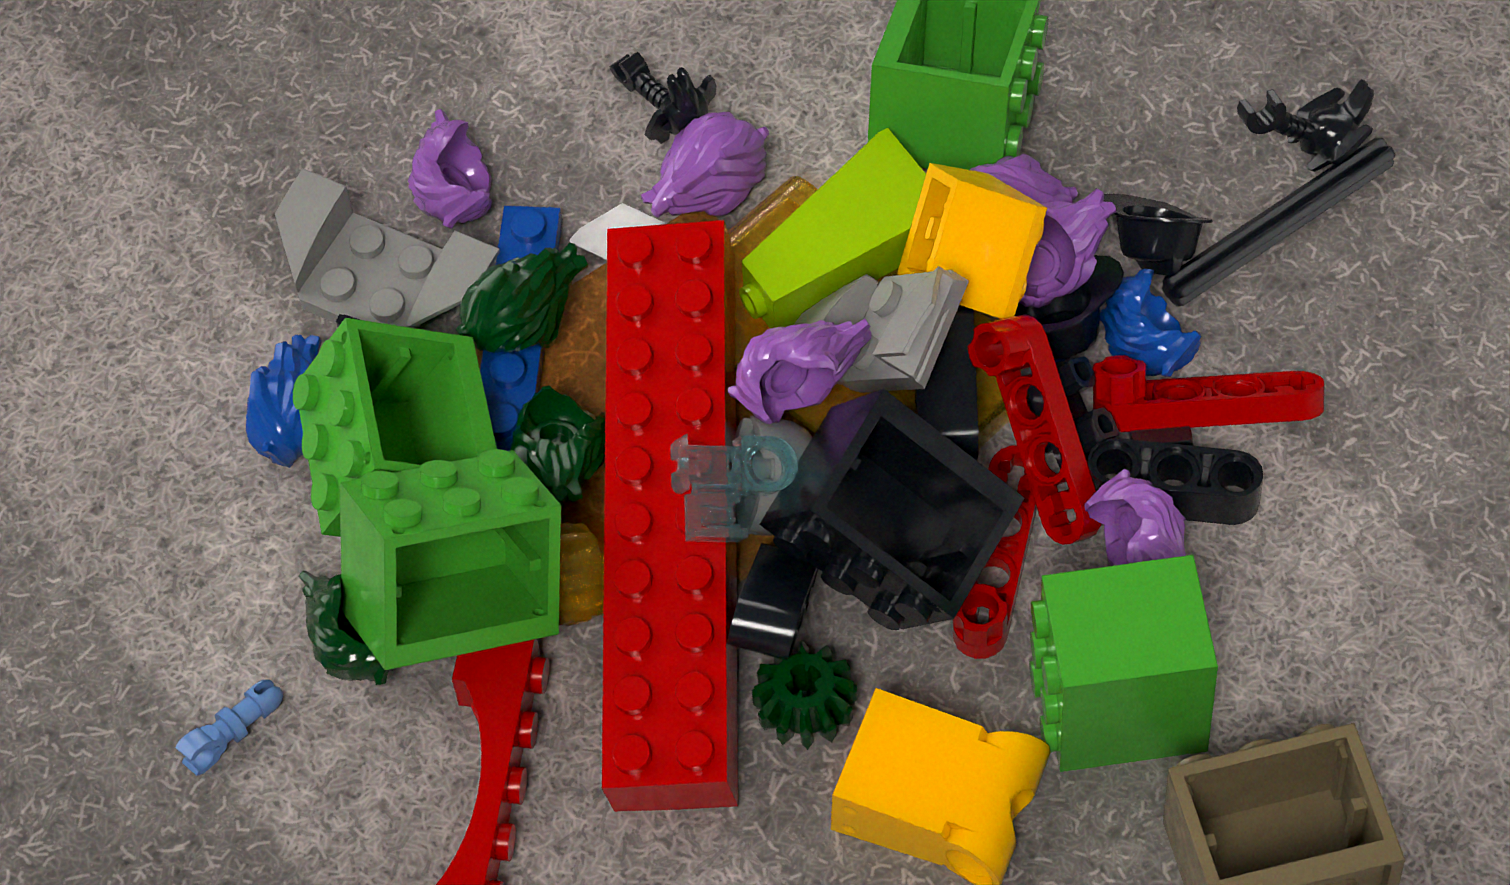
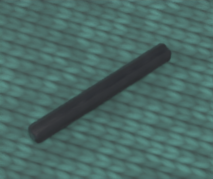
M1374 138L1367 142L1342 163L1334 164L1183 264L1176 275L1165 276L1162 281L1163 293L1177 307L1184 306L1391 168L1394 164L1393 158L1395 157L1393 148L1388 146L1383 138Z

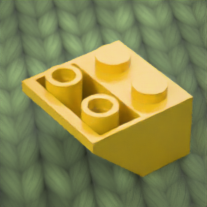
M929 163L897 275L932 272L938 266L944 270H953L969 280L959 305L1000 319L1015 316L1018 303L1026 291V277L1035 247L1043 235L1044 217L1047 207L989 173Z

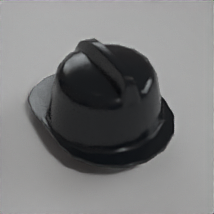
M1104 194V202H1112L1116 207V213L1114 214L1117 219L1120 248L1123 255L1136 260L1142 270H1154L1153 274L1176 275L1181 268L1182 262L1192 259L1195 254L1203 223L1213 222L1212 219L1196 217L1165 202L1126 194Z
M1095 255L1097 263L1088 281L1071 294L1054 298L1048 305L1036 308L1018 304L1015 316L1029 315L1042 324L1054 360L1061 358L1067 360L1088 350L1095 344L1099 334L1100 307L1120 287L1124 276L1122 266L1116 259L1110 256Z

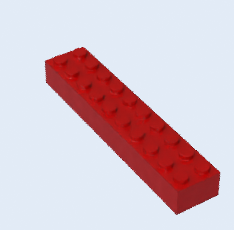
M724 220L607 229L602 790L614 812L738 806L737 647L727 644L737 605L736 399L728 393L729 387L735 385V253Z

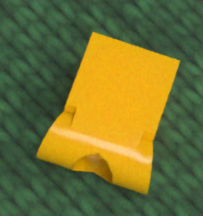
M875 688L832 794L831 830L938 865L944 864L949 870L974 885H1001L1017 844L1012 821L1035 796L1051 753L1050 747L1042 739L1029 734L1010 731L987 733L981 725Z

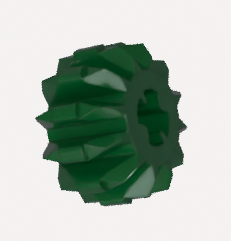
M801 640L797 647V654L791 655L788 661L774 657V665L760 664L757 671L759 684L755 685L752 690L753 705L760 709L758 717L763 729L776 728L777 739L782 745L794 737L795 733L800 734L802 745L808 750L813 743V733L819 732L823 738L832 743L836 737V725L850 726V722L853 719L851 705L855 704V701L858 700L857 685L854 684V681L849 680L851 678V668L846 659L833 661V653L828 645H825L816 654H810L808 645ZM802 691H807V697H803Z

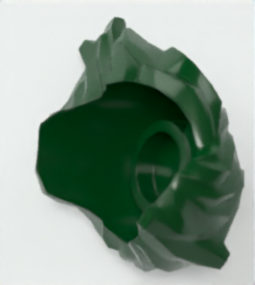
M568 243L560 252L555 247L553 249L550 247L544 248L538 255L530 253L521 259L517 257L506 263L489 267L481 274L478 280L467 288L462 298L459 314L461 324L457 326V333L462 336L473 337L475 348L479 351L485 350L491 353L518 352L534 345L550 348L556 342L562 330L561 324L565 314V304L572 281L578 273L588 267L585 257L577 255L578 248L574 243Z
M548 385L542 387L539 392L534 393L532 399L523 404L522 409L518 413L516 429L513 431L510 451L513 450L561 504V507L567 501L575 502L583 498L581 488L586 481L593 477L597 469L605 461V414L601 412L598 417L582 408L570 396L560 394Z
M302 571L298 577L305 584L302 591L306 597V627L308 637L313 644L315 660L319 661L327 670L326 674L347 681L369 680L375 681L376 685L385 684L388 672L393 671V669L384 670L342 612L341 574L328 578L321 575L316 577L307 571Z

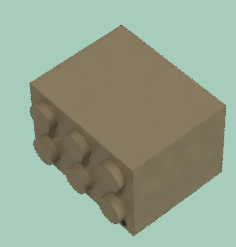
M1355 723L1335 727L1332 724H1320L1305 730L1298 737L1273 742L1270 739H1259L1245 744L1236 752L1216 757L1208 754L1193 755L1183 759L1175 767L1168 768L1163 824L1184 885L1400 884L1405 858Z

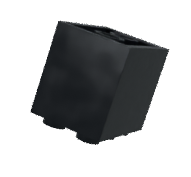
M881 389L830 408L759 525L775 536L773 542L781 551L796 559H806L822 571L821 579L830 588L845 595H853L869 607L867 611L869 616L878 624L891 630H903L955 618L1025 498L885 389Z

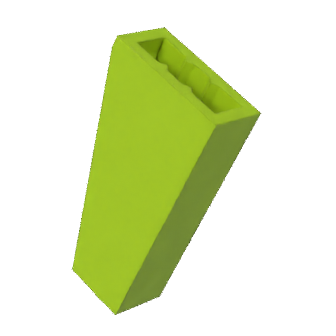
M889 128L878 132L742 260L743 287L739 288V295L745 309L752 318L758 319L761 317L770 329L794 325L803 312L866 274L878 280L899 268L926 173Z

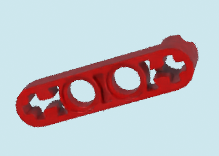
M1018 315L978 325L973 329V340L968 345L969 358L974 367L983 369L988 376L996 377L1041 523L1047 535L1053 541L1062 545L1073 544L1091 538L1098 532L1101 523L1089 517L1084 505L1096 493L1042 324L1029 315ZM1030 366L1032 374L1021 376L1020 369L1029 368ZM1030 385L1035 386L1043 396L1044 407L1040 416L1035 415L1027 404L1026 396ZM1048 442L1058 448L1062 457V466L1058 474L1053 472L1045 461L1044 453ZM1067 482L1069 489L1058 492L1056 485ZM1074 509L1077 520L1069 522L1066 511Z
M1126 355L1105 357L1103 361L1094 363L1092 368L1096 376L1095 385L1093 386V410L1105 407L1112 414L1119 432L1185 426L1194 428L1303 421L1316 418L1324 412V379L1315 373L1307 371L1146 380V364L1142 360H1135Z
M1011 445L1000 449L994 454L989 464L988 470L1007 485V473H1011L1013 466L1024 467L1018 446ZM1025 469L1017 488V492L1025 499L1013 517L1020 523L1021 528L1015 535L1001 538L984 567L1003 569L1008 574L1009 580L1003 587L997 589L987 584H979L976 581L953 619V640L956 647L964 655L974 659H986L996 655L1003 649L1008 638L1037 511ZM979 607L989 609L988 623L976 624Z

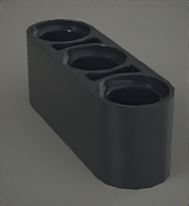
M962 306L957 309L925 389H915V410L918 416L975 460H978L976 367L973 366L968 353V345L973 340L974 311Z
M1111 438L1105 439L1100 443L1098 442L1090 450L1087 464L1096 492L1103 484L1110 480L1104 477L1105 475L1119 474L1120 471L1126 469L1129 470L1130 477L1148 480L1154 487L1160 488L1173 498V505L1187 521L1226 525L1243 524L1257 514L1260 505L1263 469L1255 457L1243 451ZM1177 480L1184 484L1172 486L1164 483V481ZM1236 486L1244 491L1232 492L1226 490L1225 487Z
M761 543L740 593L727 644L788 661L809 605L808 599L811 588L815 584L818 568L806 559L793 558L776 546Z

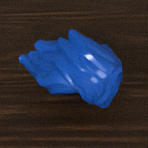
M1143 269L1135 276L1123 277L1120 287L1106 301L1107 306L1100 313V321L1105 327L1104 339L1109 344L1108 351L1112 356L1126 355L1135 360H1142L1146 364V376L1162 375L1164 377H1171L1174 371L1183 368L1192 361L1199 350L1200 338L1202 336L1197 331L1182 332L1179 322L1166 311L1167 303L1163 297L1155 296L1150 292L1154 270Z
M294 335L292 337V345L288 344L287 341L277 343L273 360L269 362L267 367L261 366L253 371L250 377L246 415V433L249 443L256 449L258 454L269 458L272 463L288 468L293 465L296 459L303 455V430L299 409H296L293 404V388L297 377L305 372L319 353L322 340L318 336L310 335L304 339L302 335Z

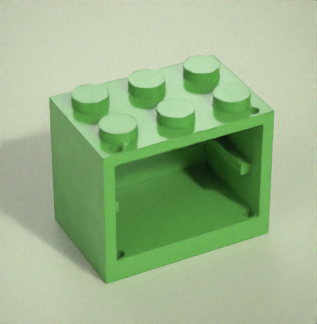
M897 0L872 63L868 142L878 132L889 128L917 164L925 169H928L929 163L970 170V168H975L979 165L994 164L1006 156H1018L1022 145L1023 127H1029L1034 96H1039L1044 75V63L1037 62L1038 49L1043 50L1045 45L1049 17L1039 15L1041 0Z
M345 318L330 339L322 344L318 355L305 372L297 377L294 384L293 404L296 409H299L303 430L302 453L308 459L312 479L311 503L318 512L322 535L341 537L340 482L362 478L363 475L372 471L398 472L419 468L425 462L432 460L457 461L478 457L484 451L497 449L473 337Z
M492 449L480 453L478 457L451 462L432 460L425 462L419 468L398 472L372 471L363 475L362 478L340 482L342 612L384 670L559 634L561 504L513 450Z
M1194 555L1042 575L1041 600L1031 601L1034 631L1030 632L1033 661H1029V669L1034 697H1041L1043 715L1040 716L1041 737L1049 745L1050 751L1056 752L1060 772L1208 752L1218 664Z

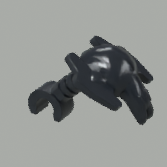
M635 52L631 56L626 54L609 66L614 77L630 92L636 90L658 109L652 115L644 135L649 140H657L660 144L669 140L670 133L677 135L693 119L707 114L708 105L716 95V83L711 75L706 76L701 85L695 88L687 70L683 67L677 70V78L673 74L668 76L667 89L650 74L648 65L639 52Z
M1361 79L1347 100L1342 104H1337V102L1344 97L1345 92L1340 88H1334L1313 99L1300 108L1296 115L1286 112V106L1276 92L1271 89L1267 91V104L1261 111L1255 112L1249 102L1243 99L1239 101L1237 114L1252 133L1265 134L1275 131L1287 136L1288 143L1300 141L1301 151L1315 156L1307 164V168L1310 171L1316 172L1329 164L1342 163L1372 133L1373 128L1365 124L1359 128L1358 126L1369 112L1374 97V90L1368 87L1367 81Z

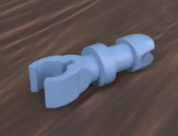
M261 680L244 692L245 698L232 709L223 707L214 715L215 723L196 728L183 736L175 747L185 756L182 763L196 776L204 774L218 762L220 756L226 750L227 744L232 739L236 743L241 741L248 735L246 728L260 716L265 719L279 707L283 699V692L280 687L274 686L271 680Z

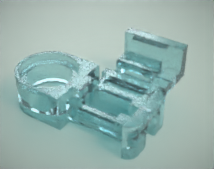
M688 434L675 440L671 444V460L677 461L678 465L677 470L671 474L672 489L677 494H682L689 490V485L692 487L691 494L684 495L685 540L695 542H740L748 538V528H741V524H734L733 506L741 503L740 495L768 496L786 488L792 483L797 474L798 460L790 444L774 436L741 435L732 441V446L688 445ZM758 450H769L779 458L782 471L776 482H764L754 473L752 460ZM732 462V469L729 471L728 463Z

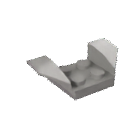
M303 168L275 212L279 232L302 309L336 323L339 314H345L364 321L419 329L422 323L460 305L467 288L478 280L484 271L492 266L500 253L499 248L455 230L444 248L441 249L358 215L352 210L345 185Z
M940 266L932 272L886 276L880 282L866 274L828 295L803 312L794 325L812 324L819 320L833 322L835 325L851 321L854 325L866 319L871 326L869 328L871 339L860 349V353L852 366L837 383L858 393L876 392L881 389L886 391L925 389L969 280L953 270H944Z

